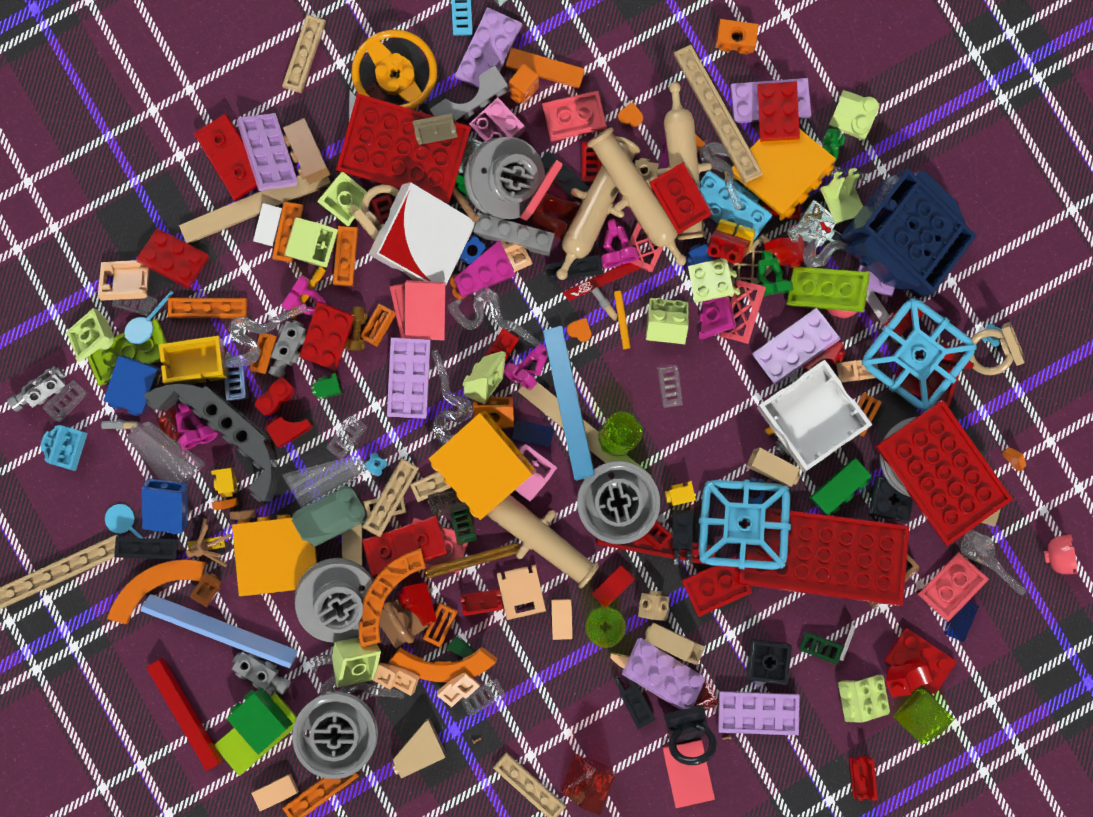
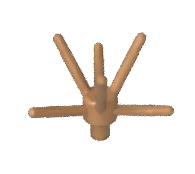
M204 518L197 543L192 545L191 549L186 550L187 556L191 558L193 556L200 557L205 555L223 567H227L225 562L218 559L221 557V554L208 550L210 546L230 538L232 534L229 533L206 543L203 541V538L207 532L208 525L206 524L207 518Z

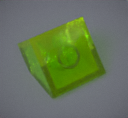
M921 688L892 716L921 745L942 734L955 720L927 691Z

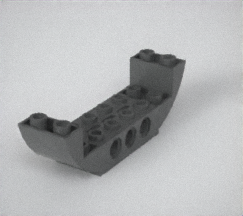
M173 384L156 388L143 395L147 399L146 403L154 410L169 412L179 400L185 405L192 406V411L197 416L207 419V424L213 430L222 432V437L228 443L238 446L237 451L244 457L252 458L254 460L252 464L259 470H264L249 487L252 491L251 495L259 502H271L273 500L279 478L278 462L271 445L273 440L235 406L226 401L220 393L208 386L200 388L193 385ZM217 407V413L214 415V410ZM232 420V426L229 428V422ZM247 432L248 436L247 439L244 441L243 436Z

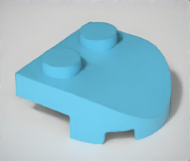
M55 426L53 430L47 431L41 441V451L44 452L46 457L44 460L49 464L76 471L88 433L65 426Z

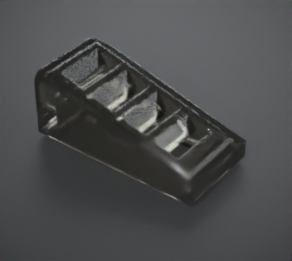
M456 491L428 495L433 516L437 515L440 517L468 509L469 507L465 502L461 503L456 495Z

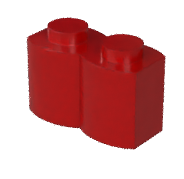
M279 378L271 385L269 392L263 393L256 400L255 407L263 415L271 417L281 409L283 403L289 401L295 395L297 389L287 379Z

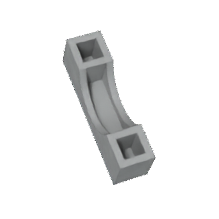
M494 65L478 76L479 90L471 101L464 104H456L445 98L432 107L430 111L434 116L452 113L455 122L463 117L466 120L475 114L473 110L479 106L483 109L491 103L490 99L494 96L499 98L507 92L506 88L509 86Z
M481 213L478 214L479 220L476 222L473 231L476 237L490 241L508 242L524 247L534 253L545 256L550 255L555 233Z

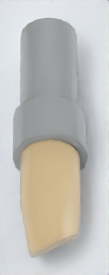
M598 287L591 292L599 301L602 309L616 321L617 314L610 305L609 300L605 298Z
M125 420L102 421L101 427L102 429L125 430L139 428L140 424L137 421Z

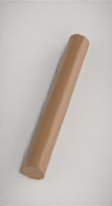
M455 186L452 195L473 222H477L479 216Z

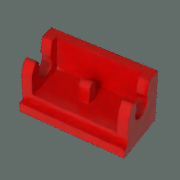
M500 589L461 595L463 616L503 610Z
M870 756L849 757L853 798H856L858 801H863V799L878 800L874 759Z

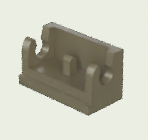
M452 113L413 121L416 140L419 145L458 138L455 119Z

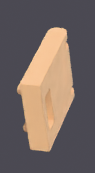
M137 260L101 262L98 288L99 299L104 301L146 298L149 268L138 263ZM114 275L112 288L109 284H106L107 276Z
M532 565L533 573L530 574L528 566L505 571L506 579L502 580V574L497 573L507 620L546 612L536 565ZM534 602V610L516 614L515 606Z

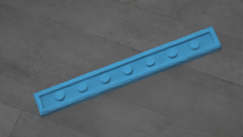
M558 326L543 330L574 479L580 480L595 476L563 327Z

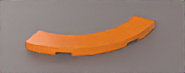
M421 548L406 553L391 562L371 584L363 601V613L359 621L361 647L381 642L379 634L380 615L383 605L393 588L410 574L426 568Z
M187 559L174 560L155 565L143 571L120 592L110 609L107 619L128 624L134 609L148 592L164 583L175 580H194L200 582L207 562Z
M400 647L390 658L388 664L408 670L420 676L419 679L433 682H449L463 673H467L472 678L482 674L492 667L498 658L481 647L461 661H436L433 663L423 661V658L415 656Z

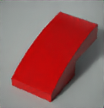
M502 328L485 356L503 351L506 353V362L520 337Z
M621 564L593 591L592 595L606 608L635 580V577Z

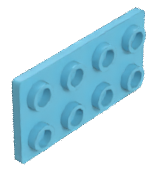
M710 170L706 172L700 181V191L713 212V215L709 217L718 224L720 219L736 223L735 234L739 225L755 229V240L772 216L771 212L757 203L760 198L729 176L726 180H723Z

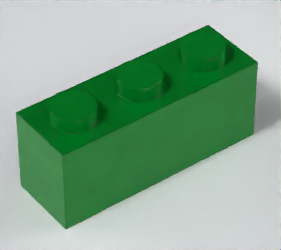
M853 458L808 498L823 515L830 514L832 516L840 509L839 505L843 501L847 503L855 496L853 492L858 488L860 490L869 483L868 479L871 477V474L856 458Z

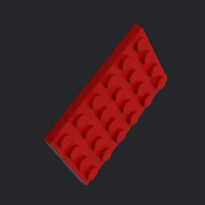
M357 93L336 170L398 189L401 188L402 184L413 183L439 200L450 204L471 127L455 122L458 138L419 145L416 140L413 121L436 116Z
M943 400L937 402L875 446L945 546H949L1013 500Z

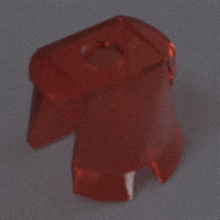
M545 193L535 210L533 224L547 232L555 233V237L563 239L567 223L545 213L552 211L564 219L572 220L579 209L573 206L581 204L580 202H570L559 196Z

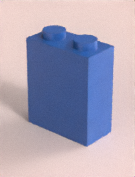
M124 355L118 356L103 401L107 402L109 407L120 409V407L128 409L127 413L139 416V414L145 413L148 404L146 403L147 399L143 395L154 389L161 368Z
M148 478L141 488L142 529L182 534L188 524V484Z

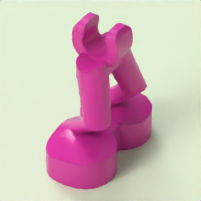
M615 219L609 220V230L605 232L603 245L608 253L601 256L602 266L604 268H613L622 265V263L626 264L639 260L637 248L629 247V240L624 227L620 226L619 222H616ZM613 237H619L622 250L615 251L611 246Z
M301 274L281 307L290 311L297 306L301 313L313 316L315 308L304 306L300 301V296L302 294L311 296L316 304L319 301L326 304V300L315 289L307 288L309 279Z
M539 344L518 365L508 363L504 367L505 375L513 382L520 383L524 388L531 391L537 384L533 375L541 376L546 358L548 357L546 347ZM534 361H537L535 370H524Z
M182 402L178 403L175 417L178 433L183 434L178 440L183 450L190 449L200 443L206 444L216 438L218 435L217 431L213 430L210 426H204L199 417L192 411V408L189 409L188 405ZM185 419H189L198 430L185 429Z

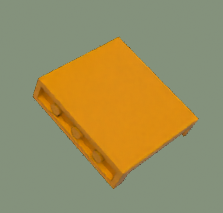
M800 129V139L760 142L759 139L750 148L762 171V176L744 184L737 169L733 166L729 170V177L735 181L738 179L780 215L779 219L782 221L785 217L789 218L794 213V207L798 203L802 204L808 198V193L812 189L816 190L822 183L821 179L825 175L829 176L834 171L836 158Z
M486 411L479 413L429 458L432 468L436 472L441 473L444 477V482L457 492L458 499L463 503L465 502L470 508V513L474 517H478L479 520L484 518L537 472Z
M289 514L277 515L276 520H270L269 517L257 518L258 522H250V519L237 520L238 524L232 525L239 596L296 590L302 575L317 563L316 547L302 540L291 521L293 518H289Z

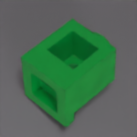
M336 373L332 374V378L329 376L318 378V382L311 385L313 396H317L320 400L343 394L339 376Z

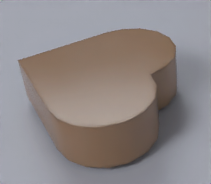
M256 510L230 512L231 520L256 517Z

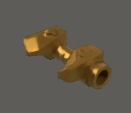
M353 307L351 314L356 315L353 322L352 338L347 340L345 349L362 351L365 348L364 340L360 339L361 325L366 324L367 314L364 312L363 307Z

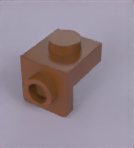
M204 572L201 581L191 593L190 598L208 607L221 589L220 579L212 573L207 574Z

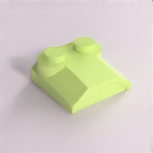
M843 90L828 126L864 140L873 124L880 103L872 97H862Z
M341 172L317 202L349 227L355 217L348 208L354 204L361 210V202L367 191L347 174Z
M94 308L66 332L78 362H81L99 348L102 350L108 349L114 341V336L107 319Z

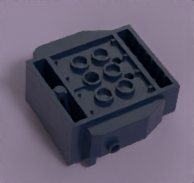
M906 169L883 180L841 234V237L848 243L844 250L848 254L853 253L859 260V263L871 271L883 284L903 291L909 290L918 299L936 292L977 235L966 225L957 201L927 172L918 171L912 173L909 169Z

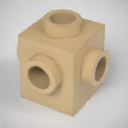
M640 158L635 160L634 165L643 178L649 180L654 175H657L659 163H653L649 159Z
M650 590L649 594L641 593L638 617L666 621L669 597L662 596L661 591Z

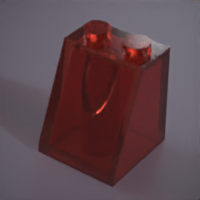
M575 753L561 792L580 808L600 815L615 777L613 769L610 766Z

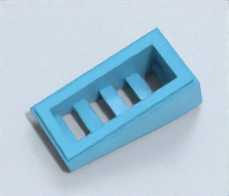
M451 0L453 36L473 35L471 0ZM467 8V11H456V9ZM457 17H468V19L457 20ZM468 24V28H457V25Z

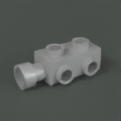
M295 320L292 323L286 321L285 325L282 324L278 332L280 337L278 342L274 343L271 356L276 361L270 367L268 374L282 378L286 373L284 371L286 366H292L293 363L298 362L300 358L298 350L304 344L307 330L303 328L304 324ZM291 330L295 331L293 337L288 335ZM283 348L287 349V353L285 355L281 354V350Z
M55 366L45 370L42 375L34 380H30L27 385L22 387L21 393L18 395L14 394L8 398V404L16 412L24 408L26 403L32 408L37 404H43L53 393L57 394L63 390L65 386V373L61 368H56Z
M246 651L239 652L233 660L234 666L232 670L236 672L235 674L241 679L246 680L247 678L252 681V685L257 689L262 687V689L267 690L272 686L276 689L277 693L283 695L291 683L288 679H282L277 676L279 670L276 669L277 665L272 661L266 660L265 662L259 656ZM243 662L248 664V669L242 666ZM260 673L265 674L264 680L259 677Z

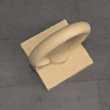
M375 186L364 195L361 202V210L354 204L348 208L350 213L373 240L376 239L384 224H380L368 210L369 203L379 193H389L396 198L399 190L393 186Z
M1011 322L1003 324L1002 331L984 329L971 337L974 344H977L979 340L985 337L999 338L1006 355L1005 360L1000 365L989 368L979 364L973 354L970 359L974 363L973 369L981 374H1000L1010 367L1013 360L1016 366L1025 363V356Z

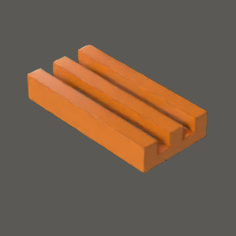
M378 304L360 338L377 347L397 313Z
M260 333L250 366L251 371L266 374L277 336Z
M863 393L857 404L861 408L865 399L868 400L863 410V413L866 415L872 403H874L868 416L869 421L872 422L881 401ZM867 429L861 432L859 435L863 437Z
M441 602L435 612L436 619L441 609H444L445 612L433 637L430 638L428 636L435 622L429 625L423 637L424 640L440 648L458 612ZM451 612L450 620L438 642L436 638L448 613Z

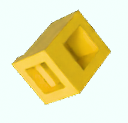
M235 468L211 471L212 475H216L214 488L216 491L218 490L221 498L232 497L234 492H238Z
M692 481L686 482L685 487L681 483L672 485V490L664 491L666 502H670L671 506L696 501Z

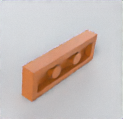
M290 202L283 203L272 256L273 260L293 263L294 258L285 256L284 253L295 218L302 219L303 205Z
M338 226L333 285L354 286L358 227Z

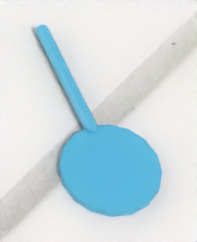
M170 291L147 318L138 317L127 324L124 334L130 343L141 344L153 334V324L150 320L168 298L173 295V291Z
M117 504L108 509L105 515V523L109 530L120 534L130 530L137 538H143L132 528L135 516L130 507L124 504Z

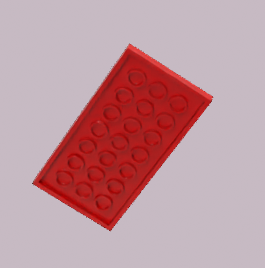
M767 508L765 510V522L781 523L782 509ZM790 511L789 524H791V530H789L788 553L785 567L773 570L744 568L741 569L739 584L903 606L910 526ZM764 528V541L779 557L781 530ZM746 544L745 560L774 562L760 545Z

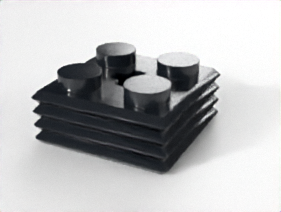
M877 476L874 480L868 514L908 523L910 522L914 501L911 497L894 489L885 477ZM894 495L896 502H893L891 505V501L888 498Z
M751 639L746 678L752 681L787 685L792 646L788 643ZM768 657L774 661L773 664H769V667L764 663Z

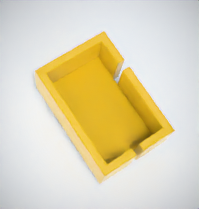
M219 336L159 344L160 360L164 364L161 366L163 384L191 385L204 383L206 378L210 382L228 379L224 341Z

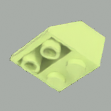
M295 218L284 255L316 266L327 267L338 230L320 223Z
M650 298L646 340L685 344L689 326L688 302Z

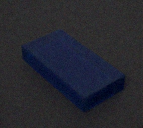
M516 420L512 439L550 448L554 428Z
M968 601L948 622L944 634L964 642L979 606Z

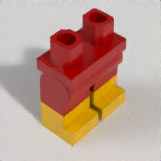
M720 219L716 231L711 235L707 253L712 257L727 259L728 262L733 264H741L752 248L756 230L739 225L735 234L737 224Z

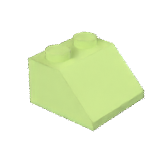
M501 351L484 356L479 363H475L471 375H467L463 381L464 396L484 405L503 379L505 352Z
M359 637L334 642L332 661L337 688L374 679L381 654L377 643L361 647Z

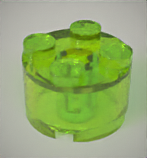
M614 413L607 418L598 432V440L602 451L618 457L628 455L641 441L643 434L642 426L630 413Z
M599 606L591 610L587 615L585 631L592 643L598 647L610 648L622 640L625 635L626 624L622 615L615 608ZM603 622H607L610 625V628H607L605 632L600 628Z

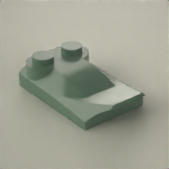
M343 486L336 492L295 511L294 518L291 521L302 540L316 547L364 523L367 517L353 489L349 486Z

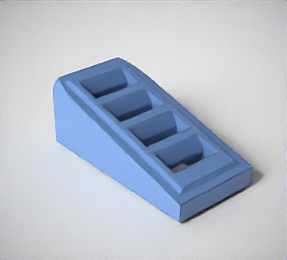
M244 361L227 362L228 379H224L226 401L233 402L249 399ZM239 367L238 371L229 372V368ZM240 374V378L230 379L231 375ZM240 382L239 386L231 387V383ZM241 389V393L232 394L233 390Z

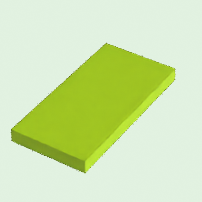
M795 267L791 277L794 290L788 293L787 305L864 313L871 274L861 271Z
M158 319L151 321L153 324V334L146 342L141 344L130 343L125 338V334L122 333L114 337L113 344L108 349L102 350L99 348L87 357L99 386L110 382L118 356L124 355L150 365L161 361L159 344H165L168 341Z
M277 692L270 698L293 724L259 755L235 728L214 745L238 776L243 774L293 730L297 716Z

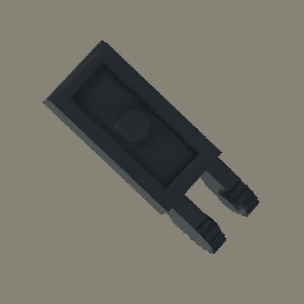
M600 255L583 257L581 259L576 258L567 271L568 276L564 281L603 275ZM565 260L547 264V270L561 268ZM556 274L548 276V281L550 282L560 281Z
M673 510V564L679 563V550L685 551L686 565H691L693 511Z
M617 676L613 679L620 691L619 694L637 728L640 729L655 721L656 719L637 683L635 684L634 681L626 677L631 686L624 690L620 679Z

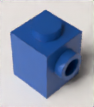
M699 243L690 248V252L687 254L688 266L715 260L714 257L708 255L707 244L701 246Z

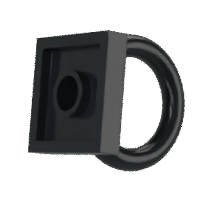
M703 704L664 714L669 738V751L675 760L682 764L693 766L703 764L712 758L717 749V738L714 732L708 728ZM702 736H706L709 740V747L706 752L697 757L684 756L677 749V743Z

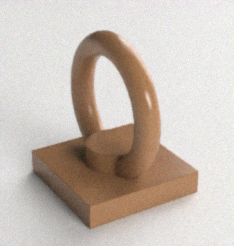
M398 599L393 603L386 602L384 609L381 611L379 625L395 649L405 642L413 643L415 640L414 636L429 626H422L418 617L411 611L402 610Z

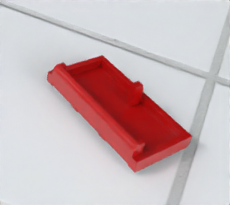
M227 114L220 116L194 133L195 138L200 143L234 201L257 187L242 137Z
M437 515L382 533L381 537L373 536L362 539L373 578L377 577L385 567L400 556L420 548L424 562L449 554Z

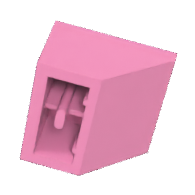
M498 97L469 123L484 141L500 137L518 138L525 132L524 125Z
M524 444L520 447L519 451L537 472L515 491L530 502L547 483L557 467L527 444Z

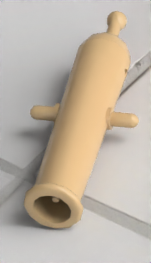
M672 82L669 90L672 93L673 106L664 119L670 166L658 169L657 175L660 176L680 163L685 162L700 189L699 174L702 171L711 170L712 165L710 163L700 164L698 162L694 119L691 112L683 109L680 103V84ZM703 220L680 233L677 239L685 240L706 237L707 232H704Z
M611 127L591 139L587 146L593 148L622 195V200L614 206L615 211L619 212L626 206L629 207L648 239L655 246L667 247L675 257L677 265H685L687 259L680 253L675 244V238L678 233L649 184L650 181L659 176L654 175L649 180H645L613 135L614 129Z
M616 136L620 145L633 161L635 154L640 153L639 147L626 138ZM603 165L588 192H583L576 188L571 190L573 196L582 199V204L563 237L562 248L566 252V258L561 269L556 273L560 280L567 278V271L576 258L581 259L589 254L607 215L611 213L619 218L624 216V211L617 212L614 209L613 202L619 190Z
M509 495L487 514L489 518L522 541L523 545L516 553L517 558L522 559L529 549H533L579 583V588H583L599 568L598 563H592L550 528L549 523L556 515L554 510H550L543 519H539L524 505L514 499L513 496Z

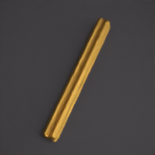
M516 542L425 568V575L429 579L515 555L520 549V545Z

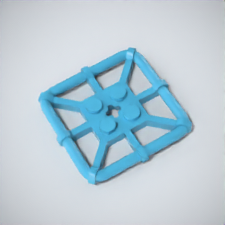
M909 298V301L903 304L888 325H884L881 329V334L867 350L861 361L867 371L887 385L891 392L895 391L916 408L926 411L935 405L951 383H955V378L972 358L977 346L970 337L952 325L947 317L943 318L924 302L916 300V298ZM909 309H911L913 330L904 340L893 330ZM918 309L938 323L937 328L930 337L920 330ZM946 329L965 345L944 348L935 340ZM888 336H891L901 344L893 356L872 359ZM922 349L924 358L916 360L915 352ZM966 351L950 373L938 366L946 354ZM895 361L904 370L893 381L873 364ZM935 370L945 379L928 399L926 379ZM909 373L919 380L921 401L900 386Z
M708 480L702 493L701 518H699L698 522L700 524L699 560L709 565L739 567V569L757 568L773 570L785 567L788 553L789 530H791V524H789V488L786 485L750 482V480ZM717 488L744 489L743 503L728 502ZM749 490L777 491L763 504H748ZM711 492L725 506V519L709 518ZM782 497L781 523L765 522V510ZM743 519H747V522L750 523V526H747L746 529L739 525V522H742ZM708 525L724 526L723 538L707 551ZM764 528L781 530L779 557L764 541ZM726 543L741 544L740 559L715 558L711 556ZM746 544L760 545L774 562L745 560Z

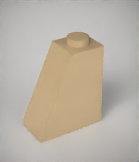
M762 448L753 450L746 465L747 468L787 487H792L793 484L796 485L800 478V474H798L800 469Z
M653 623L652 626L650 625L645 634V641L686 662L698 665L705 646L656 623Z
M430 718L425 720L393 759V770L401 778L440 761L447 755Z

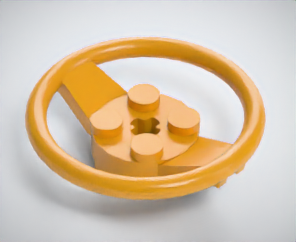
M385 30L369 37L357 50L353 59L351 73L353 85L358 94L370 97L364 90L359 75L360 63L366 51L376 67V79L381 90L387 95H399L408 102L399 106L415 109L425 102L432 93L437 79L436 59L430 47L417 35L404 30ZM393 37L403 38L420 47L429 63V80L423 92L415 83V71L411 62L398 53L392 54L380 40ZM393 73H399V78L391 77Z

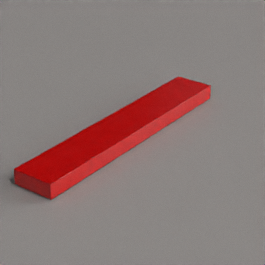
M659 536L656 540L659 542L663 536ZM643 537L626 544H612L597 538V545L673 558L672 538L661 550H658ZM693 542L691 562L709 565L699 560V543ZM707 545V551L711 549L713 546ZM679 550L680 560L685 561V551Z
M162 657L146 667L205 770L208 771L222 763L223 759L164 658Z

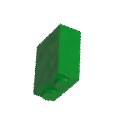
M262 687L256 692L252 689L243 698L246 701L242 704L238 702L230 709L232 714L226 718L258 755L293 724Z

